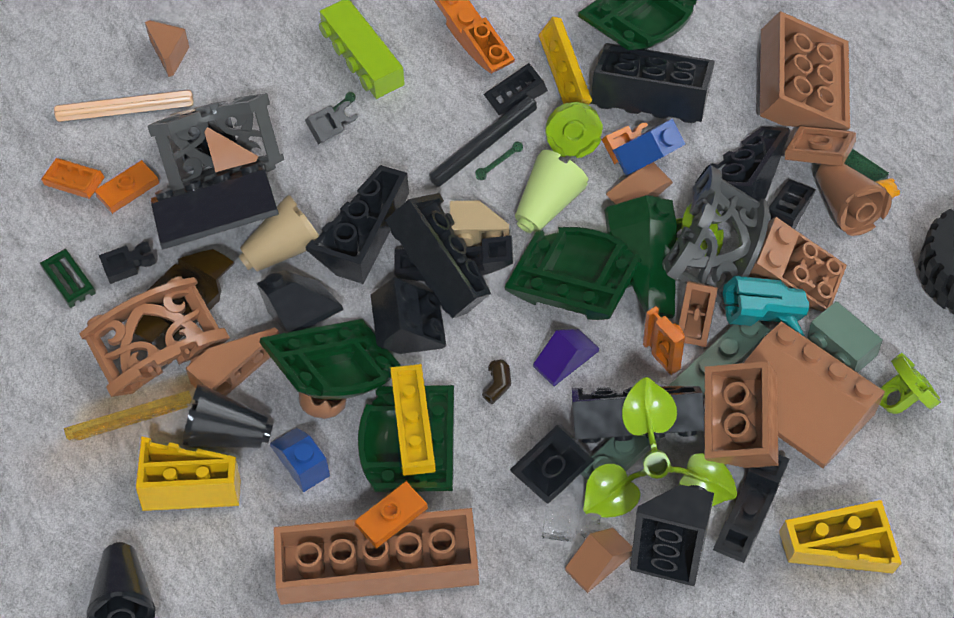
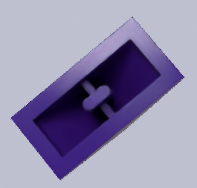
M579 329L556 330L534 362L533 367L549 383L556 386L598 353L599 347Z

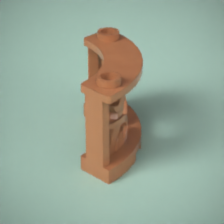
M178 276L164 285L141 293L116 306L104 315H97L87 322L88 326L79 333L82 340L85 339L103 371L109 383L106 388L111 397L133 394L147 382L164 373L161 368L162 366L169 365L174 360H177L178 364L192 360L197 355L203 354L208 348L224 344L230 338L225 328H219L195 286L198 283L195 277L183 279L181 276ZM183 296L192 311L185 316L182 315L186 309L185 302L181 305H176L172 302L173 300L181 299ZM143 315L157 316L174 322L166 332L165 348L158 350L151 343L143 341L132 343L136 327ZM194 320L198 321L201 329L193 322ZM183 327L184 329L180 330L179 334L184 335L186 338L181 341L174 340V334ZM114 330L116 332L115 336L107 340L110 345H120V348L108 353L100 337ZM145 350L148 352V356L139 361L137 359L139 353L135 352L131 355V352ZM120 358L121 375L113 360Z

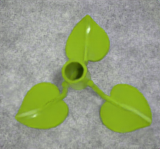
M644 377L631 388L622 409L624 425L631 434L639 436L648 432L651 451L647 452L643 458V469L627 477L625 469L620 465L603 464L597 467L590 474L586 484L583 510L586 514L604 518L626 514L638 504L641 497L639 488L631 481L646 475L659 479L665 477L668 472L684 474L679 481V485H697L709 492H713L712 506L736 498L737 490L728 468L723 463L707 461L705 453L692 455L688 460L687 469L671 466L667 455L663 451L657 450L654 432L663 433L673 426L677 417V407L673 398L666 390L649 377Z

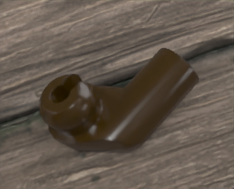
M502 359L493 360L488 366V371H492L493 383L482 393V396L490 404H494L512 384L510 366Z

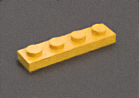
M552 16L539 33V38L563 104L580 102L589 105L592 102V98L561 18Z
M422 364L390 367L403 476L436 472Z

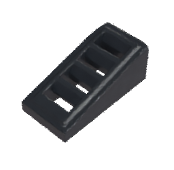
M528 63L483 95L497 114L501 115L526 96H531L532 99H535L548 90L542 78L531 64ZM521 86L522 90L518 92L516 88ZM511 91L513 96L509 98L506 92ZM500 95L504 99V102L501 104L496 99Z
M789 179L769 206L770 220L777 217L795 229L812 200L816 189Z

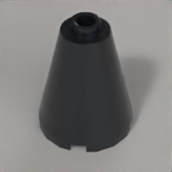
M197 385L192 399L195 402H193L191 410L189 409L182 445L188 447L261 448L262 442L269 443L273 425L267 424V416L205 385Z
M116 542L104 549L87 608V618H155V606L136 550L131 545Z

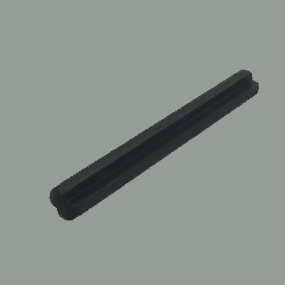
M531 96L523 98L429 173L431 183L436 187L443 185L537 109V102Z

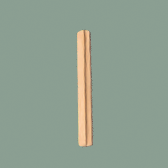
M183 90L56 105L54 107V115L58 122L190 107L193 106L194 101L192 91Z

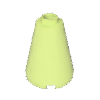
M542 150L537 156L515 213V218L518 221L516 223L517 226L527 233L542 230L583 192L588 185L589 179L584 171L571 160L567 164L560 161L559 157L561 154L557 152Z

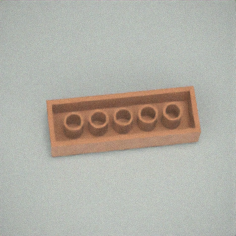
M472 508L424 512L377 549L355 526L356 519L274 527L276 591L281 605L479 585Z

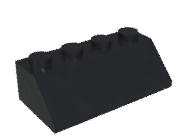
M680 484L638 506L630 570L695 587L714 493L707 491L701 486H685Z

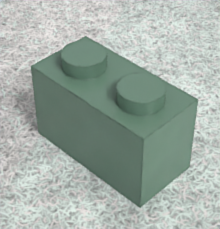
M837 301L811 321L807 336L811 342L857 373L878 356L883 341L882 338Z

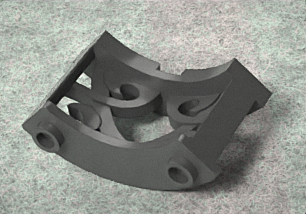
M268 94L238 97L229 104L228 102L223 103L222 106H220L219 102L196 107L195 113L190 112L187 115H180L178 113L147 125L150 136H155L169 182L167 188H172L173 191L184 188L185 183L200 179L201 183L213 180L212 176L217 173L215 172L211 156L196 148L206 137L204 132L208 127V122L213 120L225 133L238 136L235 143L250 152L253 148L261 149L257 142L249 140L250 136L262 137L266 155L259 156L255 163L258 166L264 164L266 172L274 170L277 163L285 160L283 154L279 152L267 106L270 105ZM254 112L259 126V130H252ZM229 117L236 118L237 121L234 126H241V129L228 127L226 120ZM197 127L200 130L199 136L192 142H188L187 140L193 138V135L188 133L189 129ZM169 136L180 148L176 153H173ZM186 154L189 157L183 162V170L186 166H192L194 171L189 176L181 178L176 160ZM202 164L212 168L202 171ZM236 167L225 171H229V174H233L241 170L240 167Z
M710 165L693 186V202L690 214L694 215V219L690 229L688 227L683 228L673 248L663 261L666 274L676 281L679 279L686 284L687 281L709 285L706 283V280L713 267V282L720 281V276L724 273L726 279L717 291L716 302L725 308L729 305L724 304L723 287L734 276H749L761 251L771 214L769 213V205L766 200L756 201L721 179V172ZM716 209H718V212L724 210L721 216L716 213ZM730 218L736 229L740 246L726 254L716 256L718 249L717 239L709 227L711 224H718ZM703 240L707 242L708 248L704 250L700 248V245L703 242ZM686 267L701 269L698 277L685 271Z

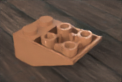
M775 217L768 222L761 251L748 277L781 280L788 288L803 289L809 301V308L823 312L833 304L847 265Z

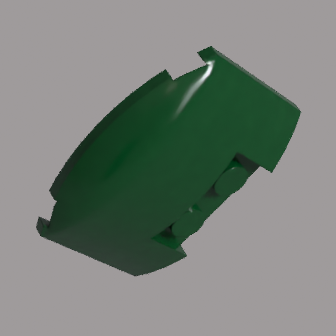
M596 0L578 12V17L625 49L643 50L657 46L679 32L693 15L694 5H696L697 0Z
M558 227L559 232L544 236L543 230L536 231L506 283L505 290L533 305L539 302L585 315L587 320L610 319L642 261L637 252L634 255L622 240L594 229Z
M363 319L261 337L259 341L297 392L319 399H347L371 392L391 379L390 367L401 366L389 350L376 345L375 334Z
M454 385L425 386L436 472L403 476L393 387L380 386L377 388L375 394L378 397L371 405L367 403L358 430L359 460L363 473L371 484L373 491L393 492L406 481L416 492L453 491Z

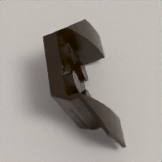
M214 249L191 254L177 259L178 264H174L148 289L151 290L164 285L178 276H181L183 279L195 277L198 282L195 286L210 311L220 300L221 287L218 279L235 262ZM184 296L181 299L172 301L176 305H181L185 302L186 309L182 315L185 316L192 312ZM143 315L134 334L152 344L162 333L166 335L168 328L174 322L157 316ZM183 327L174 334V340L179 341L184 336L179 334V331L184 329Z

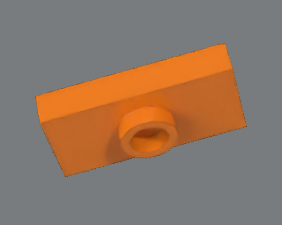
M56 158L41 180L45 186L90 199L105 177L100 170Z
M141 160L97 188L95 194L113 214L158 185L159 179Z
M406 481L357 518L355 526L377 549L426 511L428 505Z

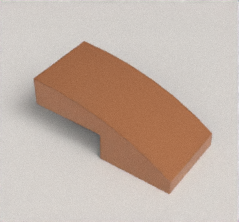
M653 162L625 178L606 195L614 204L645 195L658 197L673 182Z

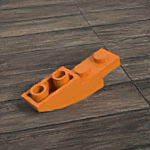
M434 0L446 17V26L453 36L486 71L492 74L515 62L514 57L486 17L482 19L469 0Z

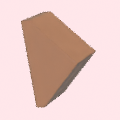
M151 20L146 21L145 26L149 40L168 77H171L175 74L189 49L186 31L183 28Z
M206 128L204 133L216 173L255 163L259 156L214 130Z
M687 281L679 326L685 335L684 343L706 347L718 287Z
M614 528L590 533L565 567V571L589 593L632 556V546Z

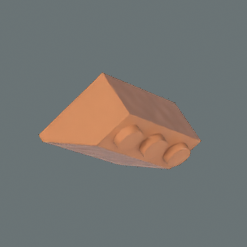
M768 361L705 367V459L707 461L744 468L778 466L777 373Z

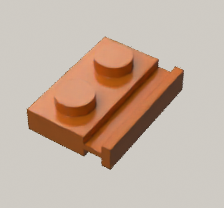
M655 306L646 312L643 345L645 348L650 346L654 358L670 375H673L681 369L685 335L679 325L676 323L672 324L666 316L661 318L658 315L659 309Z

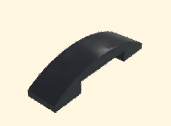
M512 235L482 239V246L468 247L465 254L467 258L475 261L482 276L513 264ZM396 249L394 254L395 277L405 280L424 281V277L416 265L408 259L406 250Z
M778 454V466L753 467L749 469L746 481L728 520L724 523L713 551L745 563L773 503L788 466L789 458Z

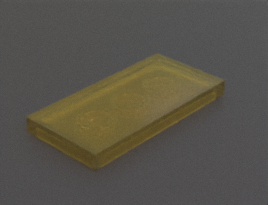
M188 390L63 429L66 439L76 442L191 407L194 401Z

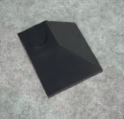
M282 270L271 273L264 280L256 283L267 312L285 333L307 329L343 311L342 305L319 281Z
M557 424L510 471L545 503L549 504L595 460L564 426Z

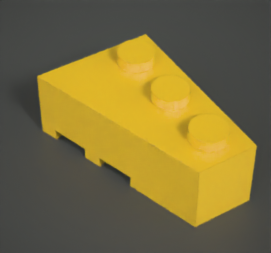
M141 436L136 491L142 511L239 506L241 479L236 457L197 449L196 452L181 449L179 444L169 442L167 446L151 441V438Z
M882 500L785 520L779 530L788 563L891 574L902 564Z

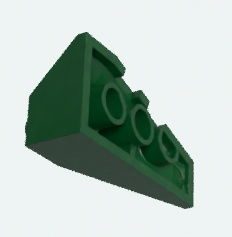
M645 195L606 207L604 214L607 234L625 242L628 249L634 255L637 252L641 257L642 261L632 277L633 281L631 284L645 314L657 306L660 317L673 318L675 316L676 280L666 274L663 261L677 239V223L673 200Z

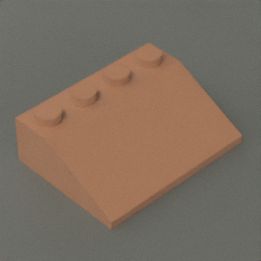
M782 11L778 12L761 29L760 116L783 126H804L843 131L850 129L849 41Z
M782 321L763 338L744 362L768 361L777 373L778 437L821 468H824L875 415L885 393L881 388Z

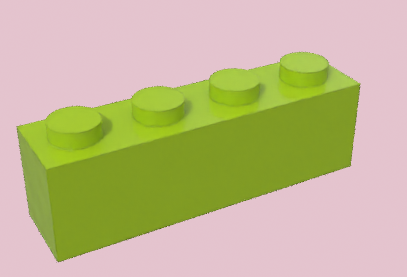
M341 0L319 11L321 18L319 29L325 38L329 37L335 52L339 56L343 55L349 70L352 73L356 72L365 91L370 90L373 96L378 99L405 85L403 66L350 0Z

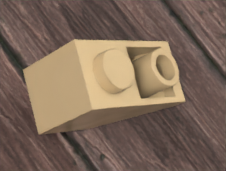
M450 201V214L455 222L452 229L457 237L464 239L467 247L482 246V239L509 236V224L481 201Z

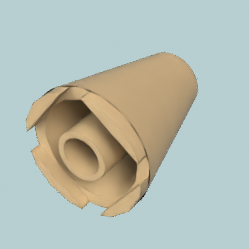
M290 195L286 196L278 204L279 215L266 218L241 245L240 249L243 253L238 257L248 271L254 268L258 272L306 252L305 247L311 240L315 241L319 237L304 213L298 209L296 202Z

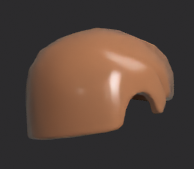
M299 392L301 408L313 417L322 419L332 418L345 409L346 399H319Z

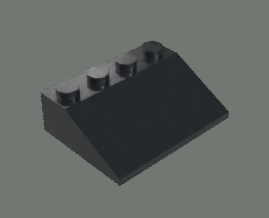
M606 43L594 71L591 91L592 102L590 104H595L601 109H624L627 113L631 114L649 113L661 119L668 117L679 118L685 123L702 122L715 60L647 49L627 50L621 45Z
M257 163L246 164L240 167L241 171L229 174V171H223L212 176L213 180L202 183L200 179L185 183L184 188L173 191L172 188H166L156 192V197L151 198V206L162 250L279 215L264 164L259 166Z

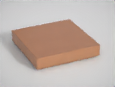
M800 126L785 150V160L843 166L856 142V132Z

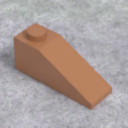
M274 327L208 348L203 354L194 357L186 367L190 383L195 388L198 384L205 385L227 396L270 358L259 341L261 337L280 334L279 330Z

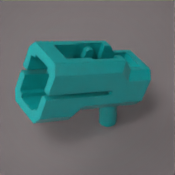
M734 276L724 285V304L737 305L725 307L726 319L729 324L752 326L759 320L782 321L802 336H805L798 323L809 311V301L803 289L788 288L781 280Z

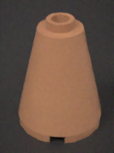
M821 164L819 166L816 179L839 228L848 235L857 236L865 234L876 227L873 224L880 217L884 220L888 215L892 197L885 187L846 164L843 166Z

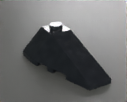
M762 126L741 141V148L735 152H726L723 155V161L717 165L714 163L710 165L721 172V179L758 202L761 199L765 200L788 140L790 129ZM708 165V166L703 170V172L701 173V175L699 176V178L696 180L695 184H696L697 181L701 178V176L705 173V171L709 168L710 165Z

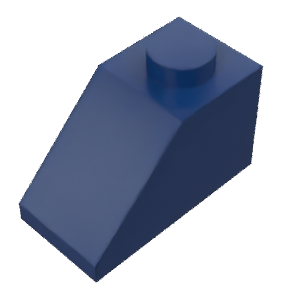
M670 119L612 151L627 176L684 146L685 142L674 120Z
M297 427L270 443V447L302 492L330 477L327 458L311 436Z

